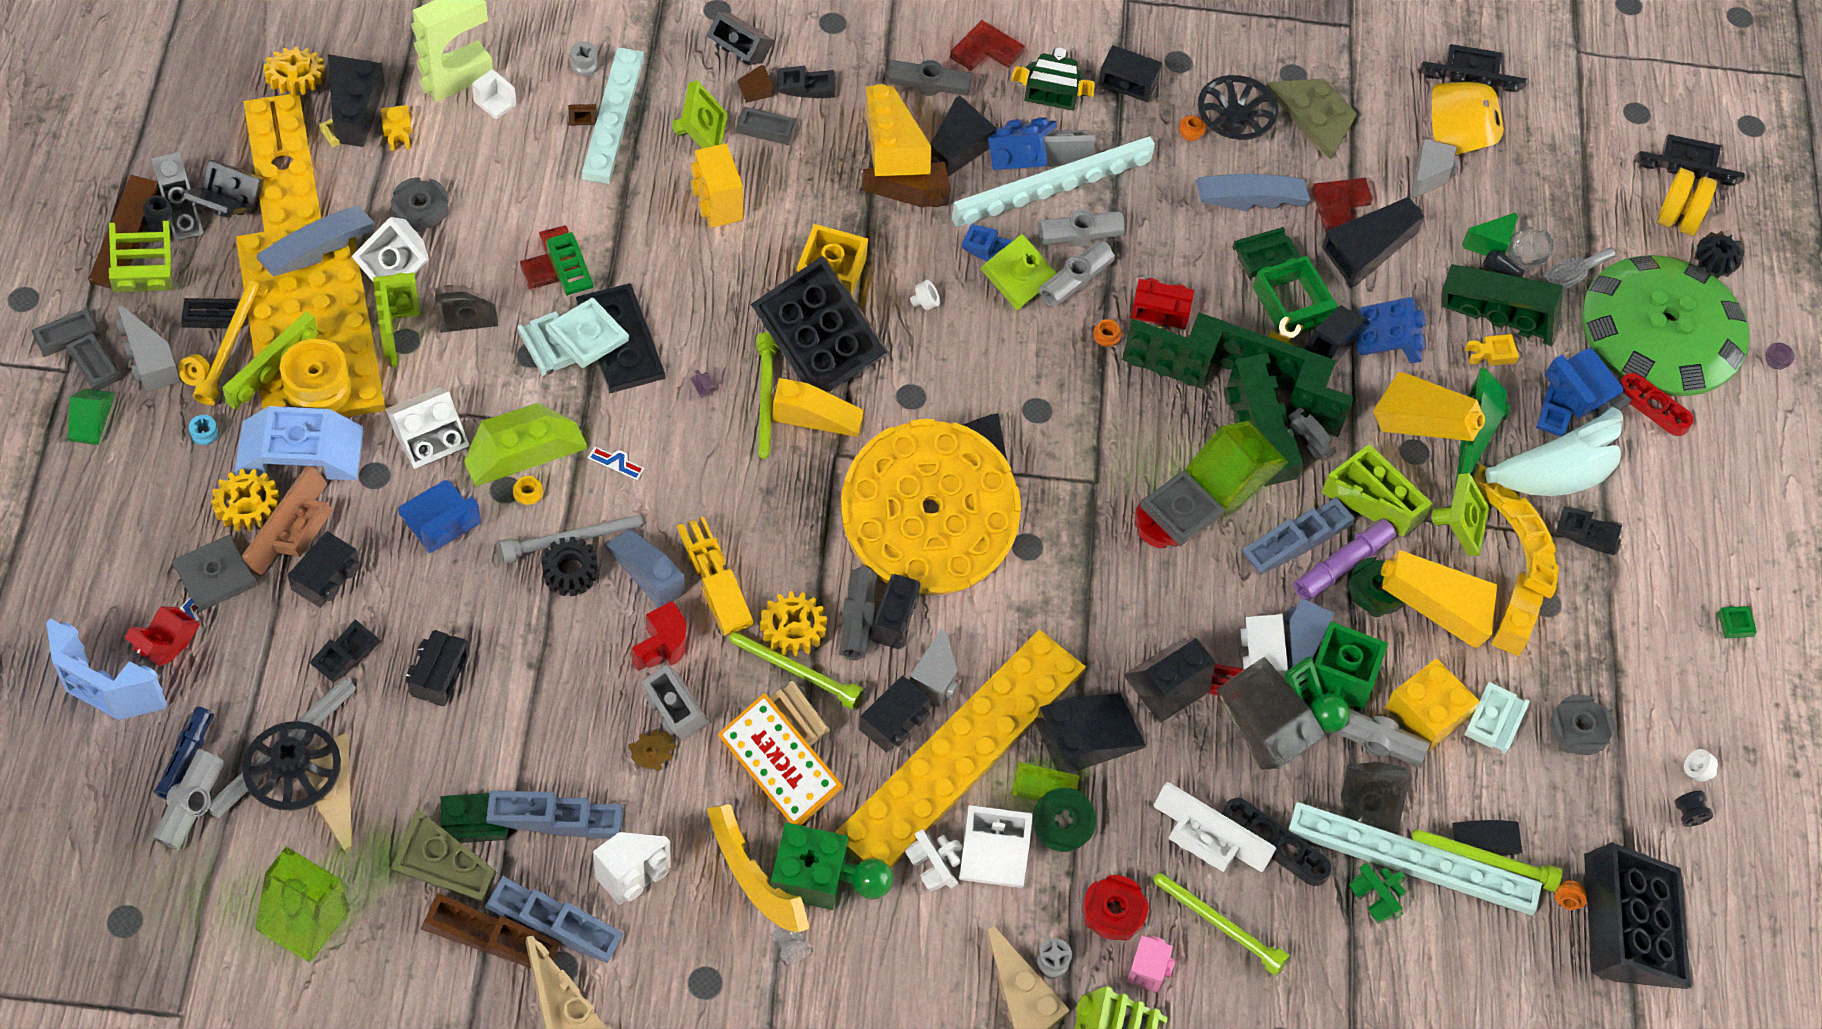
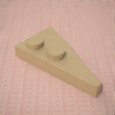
M345 732L334 738L341 757V771L338 780L332 790L323 799L315 803V806L345 855L352 852L353 835L351 827L350 746L348 735ZM325 743V744H323V745L317 747L316 749H321V748L325 747V746L328 745V744ZM332 753L323 758L310 759L311 762L320 767L332 769ZM309 771L305 772L308 780L317 792L328 780V778L320 777Z
M993 925L987 930L989 947L992 956L994 955L998 970V980L1004 1001L1007 1003V1013L1010 1022H1012L1013 1029L1053 1028L1069 1014L1070 1010Z
M528 936L525 942L544 1029H611L610 1026L606 1027L597 1016L593 1005L581 996L579 988L566 972L556 966L543 944L538 942L534 936Z

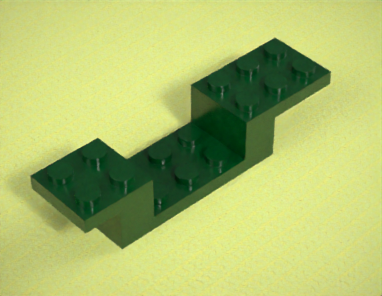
M1200 312L1188 338L1133 319L1129 328L1122 357L1123 361L1203 389L1213 363L1232 370L1235 359L1268 353L1270 364L1267 365L1269 377L1275 376L1278 388L1293 391L1286 410L1287 419L1289 420V415L1300 407L1304 409L1301 415L1305 418L1309 415L1314 417L1328 435L1339 437L1354 398L1326 387L1336 360Z

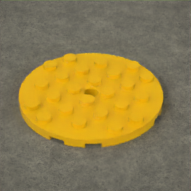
M935 419L910 420L909 423L889 427L876 435L854 458L845 477L841 494L842 524L846 538L857 558L866 568L876 572L877 577L888 584L891 574H897L920 582V595L952 594L970 588L984 580L995 571L1007 556L1018 532L1021 512L1019 488L1016 486L1015 479L1011 473L1012 469L1004 456L989 440L976 431L954 422L951 424L935 421ZM926 500L936 501L939 511L933 514L925 513L923 502Z

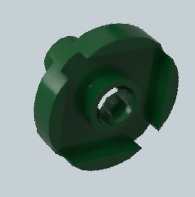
M1370 557L1362 560L1354 568L1348 584V591L1359 607L1368 611L1373 617H1381L1384 614L1398 611L1405 603L1386 590L1381 591L1374 587V581L1378 584L1383 582L1384 576L1381 575V569L1385 561L1376 560L1377 557Z
M1059 787L1047 791L1037 801L1033 810L1032 824L1037 837L1045 846L1055 851L1069 852L1080 848L1090 840L1096 828V813L1092 803L1083 793L1073 788ZM1063 810L1069 811V817L1073 818V823L1067 824L1065 829L1060 828L1059 822L1055 820L1056 814L1061 815Z

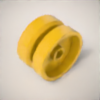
M1680 167L1665 197L1656 223L1671 228L1676 223L1679 215L1682 214L1679 231L1694 237L1711 206L1717 181L1703 176L1698 180L1694 190H1691L1695 179L1694 172Z
M313 338L296 343L282 356L279 368L286 398L292 407L331 409L336 411L349 399L351 383L345 355L337 345L327 340Z

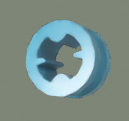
M199 415L189 423V431L192 440L196 444L208 445L217 439V425L211 416ZM203 427V429L205 430V427H208L209 431L206 433H204V431H202V433H199L198 429Z

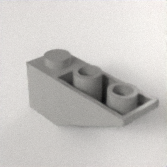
M180 152L152 158L161 195L172 206L169 222L175 242L204 235L196 207L190 205L188 199L181 197L182 191L189 190L190 186Z
M118 306L121 318L116 319L120 335H127L129 340L123 342L128 359H135L136 364L130 365L135 381H142L145 392L181 382L168 342L126 308Z

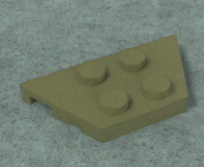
M1323 78L1267 83L1266 87L1276 98L1277 104L1329 159L1333 158L1336 149L1342 143L1348 129L1351 128L1355 121L1357 113Z

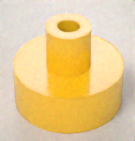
M198 354L189 355L182 359L178 365L180 378L191 386H196L202 380H206L210 371L208 361Z

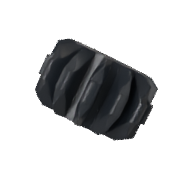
M1721 230L1717 235L1710 232L1699 241L1694 259L1698 261L1699 268H1705L1706 272L1714 273L1716 278L1721 275L1728 277L1739 269L1745 250L1740 248L1741 241H1734L1732 235L1725 236Z

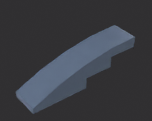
M1225 174L1198 177L1196 180L1202 203L1248 211L1252 205L1276 209L1281 203L1305 207L1310 201L1305 180L1301 178L1267 174Z
M357 205L328 215L285 236L258 253L257 259L273 277L321 263L323 254L347 247L349 238L372 232L375 222Z
M1335 497L1319 509L1315 510L1312 508L1294 521L1288 519L1244 548L1242 553L1257 572L1262 574L1332 538L1354 524L1355 518L1339 499Z
M490 791L486 821L489 824L554 835L611 839L621 832L623 807L622 804H590L588 798H556L555 792Z
M504 876L500 878L485 905L487 909L509 920L555 939L565 947L605 963L609 962L623 935L622 932L567 901L561 904L536 889H533L531 892Z

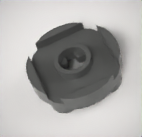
M420 177L410 178L401 182L393 191L394 196L391 200V207L394 217L405 219L416 232L438 224L449 214L447 192L436 180L430 179V182L421 181ZM416 200L420 202L426 201L425 205L415 206Z
M1297 408L1289 415L1290 422L1286 425L1287 429L1292 428L1294 437H1300L1307 445L1305 447L1306 452L1315 461L1320 457L1324 460L1329 459L1336 453L1335 446L1331 449L1328 446V443L1331 441L1330 436L1314 417L1309 415L1305 418L1301 415L1304 409Z
M1572 695L1566 697L1555 708L1550 719L1551 732L1558 742L1559 748L1566 753L1573 752L1578 755H1592L1602 751L1614 733V720L1610 711L1605 706L1601 708L1594 702L1595 699L1590 696ZM1580 719L1583 724H1588L1589 727L1586 730H1581L1576 726V723Z

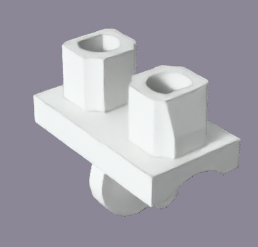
M923 829L917 832L915 836L918 840L912 843L905 852L915 867L928 859L934 865L920 875L927 889L932 892L945 885L950 889L958 885L959 883L945 861L949 860L953 867L961 863L957 856L963 848L960 841L954 840L949 842L946 836L943 835L937 839L941 847L938 850L931 837Z

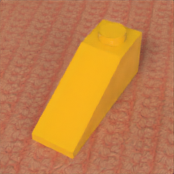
M779 378L773 400L772 421L859 437L864 414L863 409L808 383Z
M1519 572L1491 643V645L1516 656H1520L1529 641L1544 597L1523 585L1526 574Z

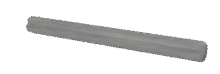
M343 678L298 721L318 726L354 693L356 687L349 679ZM303 729L287 730L289 737H294L299 741L306 733V730ZM261 754L250 766L265 764L271 757ZM243 772L211 800L208 812L213 817L220 818L249 791L245 785ZM267 773L251 775L254 784Z

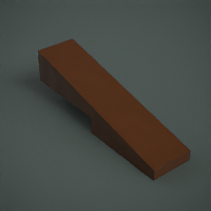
M130 175L111 223H115L116 233H142L147 224L142 209L144 203L149 197L162 196L158 181ZM108 229L88 280L91 284L112 289L109 280L111 262ZM139 242L116 243V250L140 248ZM117 259V266H130L133 259Z
M437 893L421 927V930L528 968H531L525 942L528 936H534L538 942L543 944L548 950L552 961L561 943L503 916L496 919L440 893Z

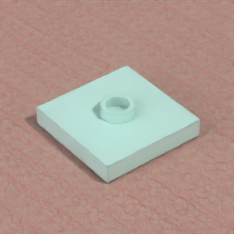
M593 297L546 325V331L582 369L629 340V334Z

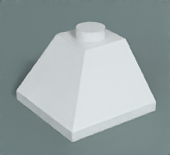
M390 217L352 255V258L372 281L373 277L394 275L396 273H416L429 260L422 238L405 219Z

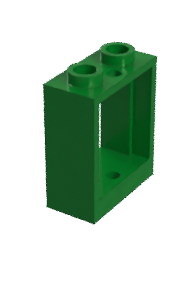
M1308 256L1298 259L1291 258L1285 263L1273 267L1266 266L1257 272L1253 289L1279 333V325L1284 317L1291 318L1287 324L1289 331L1293 332L1296 326L1301 324L1303 326L1301 333L1317 328L1338 308ZM1299 279L1314 305L1287 313L1272 288Z

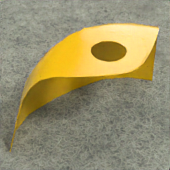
M1475 82L1435 84L1432 90V130L1434 141L1456 146L1455 155L1498 143L1503 135L1504 128L1497 94L1494 89L1486 84ZM1484 100H1488V107L1484 106ZM1494 110H1496L1498 114L1499 126L1495 121Z

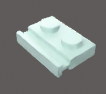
M556 311L534 319L526 326H522V324L518 326V333L542 376L552 369L556 371L577 363L546 331V325L559 317Z
M1488 682L1464 735L1490 748L1495 747L1505 755L1530 701L1526 699L1523 701L1517 698L1516 694Z

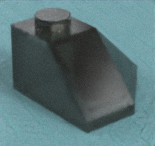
M447 285L434 288L440 333L498 326L496 305L465 285Z
M1377 761L1348 765L1340 796L1359 823L1398 835L1410 778L1404 766Z

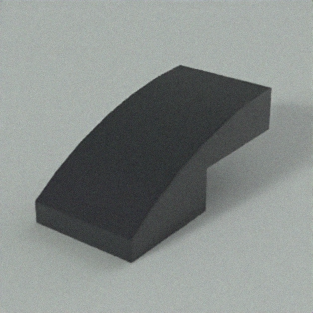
M806 66L779 68V93L803 98H835L836 75L834 70L807 72Z
M1564 506L1557 526V533L1590 549L1615 555L1622 531V525L1593 519V512Z
M355 619L335 642L330 639L309 663L334 683L361 662L379 644L380 640Z
M1477 820L1452 823L1455 841L1501 856L1523 853L1519 823L1517 821Z

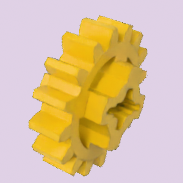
M294 47L290 51L287 48H283V53L273 52L274 58L267 57V64L263 65L266 84H270L272 90L279 88L280 94L290 91L291 96H294L296 92L300 91L304 95L308 88L313 91L316 90L315 84L322 85V78H325L323 58H318L317 52L309 54V48H305L303 51H299L298 47Z
M240 469L238 476L229 472V480L226 482L220 479L218 481L220 489L212 490L214 499L211 500V504L217 520L222 519L226 528L233 523L237 532H239L242 526H246L248 532H251L252 525L254 524L262 528L263 520L269 519L272 511L278 506L277 501L280 500L275 481H269L267 473H263L258 477L256 469H252L250 474H245L244 469ZM263 493L266 494V498H265V501H264V502L262 501V499H263V495H262V494H263ZM227 498L230 499V500L228 501V503H229V507H228V508L226 507Z
M789 591L788 598L785 599L781 594H777V603L769 600L767 602V610H762L760 631H764V642L771 640V649L775 650L781 647L782 655L784 656L788 650H792L794 656L797 657L800 649L809 654L810 645L819 647L820 638H825L827 617L823 616V606L815 607L816 598L814 597L809 601L805 600L804 592L799 595V598L794 597L793 591ZM810 617L814 623L813 628L811 627V623L808 621ZM774 619L776 620V625L778 626L777 631L773 625Z

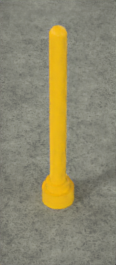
M250 280L245 287L206 380H202L201 383L196 385L192 397L199 403L213 406L218 399L220 393L217 383L259 288V284L255 280Z

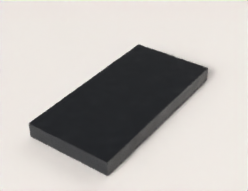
M631 283L576 297L577 306L593 297L629 334L628 342L597 360L609 394L665 379L663 366Z

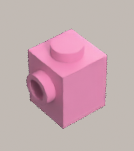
M1141 936L1126 982L1158 993L1163 977L1170 978L1175 959L1170 958L1173 946L1166 944L1163 939L1155 936Z

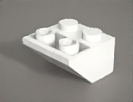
M442 387L386 408L395 435L414 469L469 447L450 393Z
M969 805L965 820L959 880L1023 888L1030 845L1032 813Z
M619 832L593 851L595 878L618 905H621L626 900L632 901L643 892V888L652 881H660L669 872V868H671L670 841L665 836Z

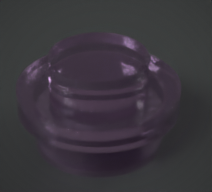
M1773 343L1766 350V361L1774 369L1781 370L1789 367L1795 359L1793 350L1784 343Z
M699 370L694 371L695 375L690 377V380L700 397L702 398L707 394L709 397L713 395L711 389L715 385L708 373L704 372L701 374Z

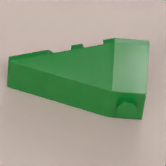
M1481 367L1468 393V397L1478 401L1480 409L1484 414L1485 422L1483 428L1478 432L1473 441L1461 440L1455 488L1458 474H1472L1501 420H1506L1509 414L1510 403H1506L1507 390L1487 369Z

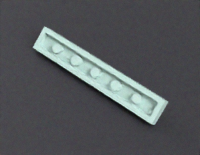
M617 47L583 166L582 180L610 184L644 61L643 51Z

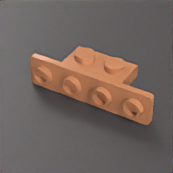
M306 466L243 553L242 558L255 574L263 575L278 553L301 557L333 511L327 502L316 501L326 487L327 482L314 466Z

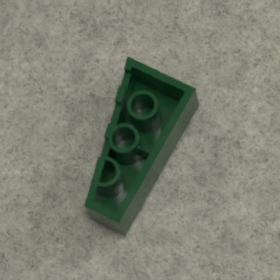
M1268 353L1235 359L1227 387L1224 389L1225 401L1227 405L1232 407L1235 425L1243 433L1245 449L1247 452H1251L1254 459L1255 473L1257 476H1261L1264 486L1298 479L1303 465L1292 428L1286 429L1287 412L1284 403L1278 404L1276 388H1278L1276 378L1275 376L1269 377L1267 365L1270 364Z

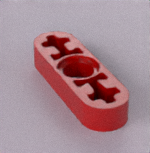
M1628 373L1623 376L1620 384L1623 387V392L1632 399L1630 405L1674 436H1682L1688 432L1693 423V416L1690 411L1636 373ZM1632 385L1636 387V388H1633L1632 390L1628 388V387H1631ZM1648 400L1658 401L1662 405V409L1652 408ZM1678 419L1682 421L1679 424L1675 422Z

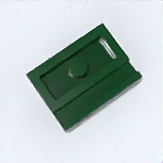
M1284 227L1236 240L1232 246L1233 250H1236L1238 259L1249 279L1256 277L1257 272L1266 266L1273 267L1285 263L1291 258H1301L1290 237L1286 236Z
M490 793L440 796L441 828L458 842L507 840V827L489 824L486 821Z

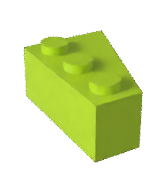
M1370 444L1328 474L1321 491L1322 494L1331 499L1337 497L1344 506L1375 522L1379 519L1387 520L1393 526L1395 533L1403 537L1424 522L1432 505L1428 498Z

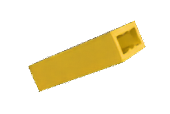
M1398 372L1373 410L1382 432L1473 441L1478 432L1483 428L1485 422L1484 414L1476 399L1405 372Z
M1398 550L1390 559L1385 560L1381 569V575L1384 576L1382 589L1474 648L1480 647L1492 636L1497 584Z

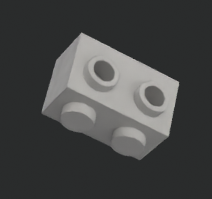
M668 664L641 682L648 692L645 698L655 711L659 709L664 717L661 723L671 736L676 734L685 740L709 723L679 674Z

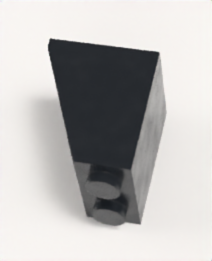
M1193 638L1172 643L1125 673L1124 677L1159 723L1210 692L1215 661L1199 640Z

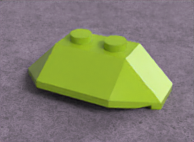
M537 402L481 421L464 462L474 486L477 487L587 449V444L575 421Z

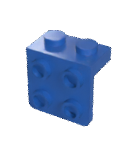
M1047 117L1035 118L1029 123H1022L1021 119L1007 121L1004 127L997 128V132L988 138L993 170L1044 167L1047 165L1044 136L1057 127L1056 121H1048Z
M1412 297L1359 308L1357 315L1365 319L1357 334L1356 350L1359 355L1363 356L1402 348L1411 364L1422 362V350H1425L1426 347L1422 327L1426 326V318L1423 310L1418 309Z
M1591 348L1581 351L1568 360L1563 354L1552 361L1544 374L1578 419L1619 396L1623 391L1622 385Z
M448 480L438 483L398 508L401 518L429 554L481 524L478 503L472 496L464 500Z

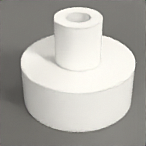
M925 280L915 286L916 295L910 297L914 307L922 305L925 310H930L939 306L940 298L938 292L929 280Z
M1697 749L1686 758L1684 771L1693 780L1705 782L1717 775V759L1708 751Z

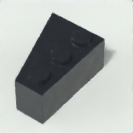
M328 54L332 120L335 137L339 140L340 144L364 147L385 87L382 63Z

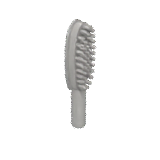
M1609 247L1584 260L1583 258L1579 259L1576 257V259L1572 258L1571 260L1568 259L1567 261L1560 262L1546 271L1540 281L1563 285V290L1568 289L1581 282L1586 277L1589 269L1614 258L1615 251Z

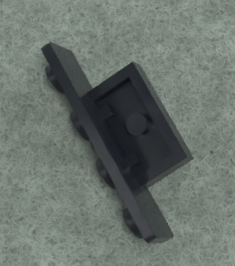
M1454 44L1448 46L1445 65L1423 61L1418 68V73L1424 74V77L1429 79L1446 77L1450 78V81L1454 83L1466 81L1482 83L1490 87H1503V90L1507 92L1522 90L1527 85L1528 80L1527 78L1499 74L1502 52Z
M1671 134L1665 137L1662 155L1640 151L1634 156V162L1640 163V166L1643 168L1656 169L1661 167L1667 169L1668 173L1676 175L1681 167L1694 172L1695 179L1705 176L1720 180L1721 184L1727 186H1736V184L1746 179V173L1717 167L1721 145Z

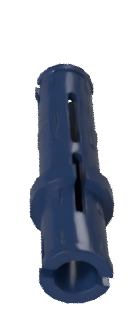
M195 707L185 730L180 732L177 747L160 782L154 790L158 797L167 800L171 787L182 782L198 749L202 748L205 742L203 738L214 718V714L210 710L203 707Z

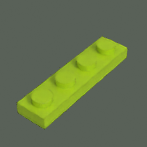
M307 311L304 312L222 387L226 403L236 410L243 403L250 401L254 393L262 385L269 383L280 370L279 366L282 356L291 346L303 340L316 339L318 329L315 317Z

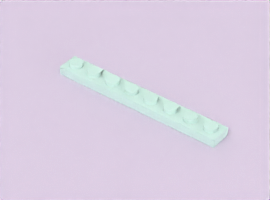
M1149 136L955 201L952 221L956 227L973 224L979 219L996 216L1003 211L1022 207L1029 202L1046 199L1053 194L1070 191L1085 183H1093L1100 178L1112 174L1117 175L1124 170L1136 166H1143L1151 161L1155 143Z
M1299 802L1295 804L1288 830L1300 839L1399 872L1402 871L1405 874L1531 916L1536 912L1542 886L1541 882Z

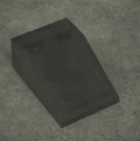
M1262 657L1216 689L1260 769H1280L1325 737L1311 709L1266 657Z

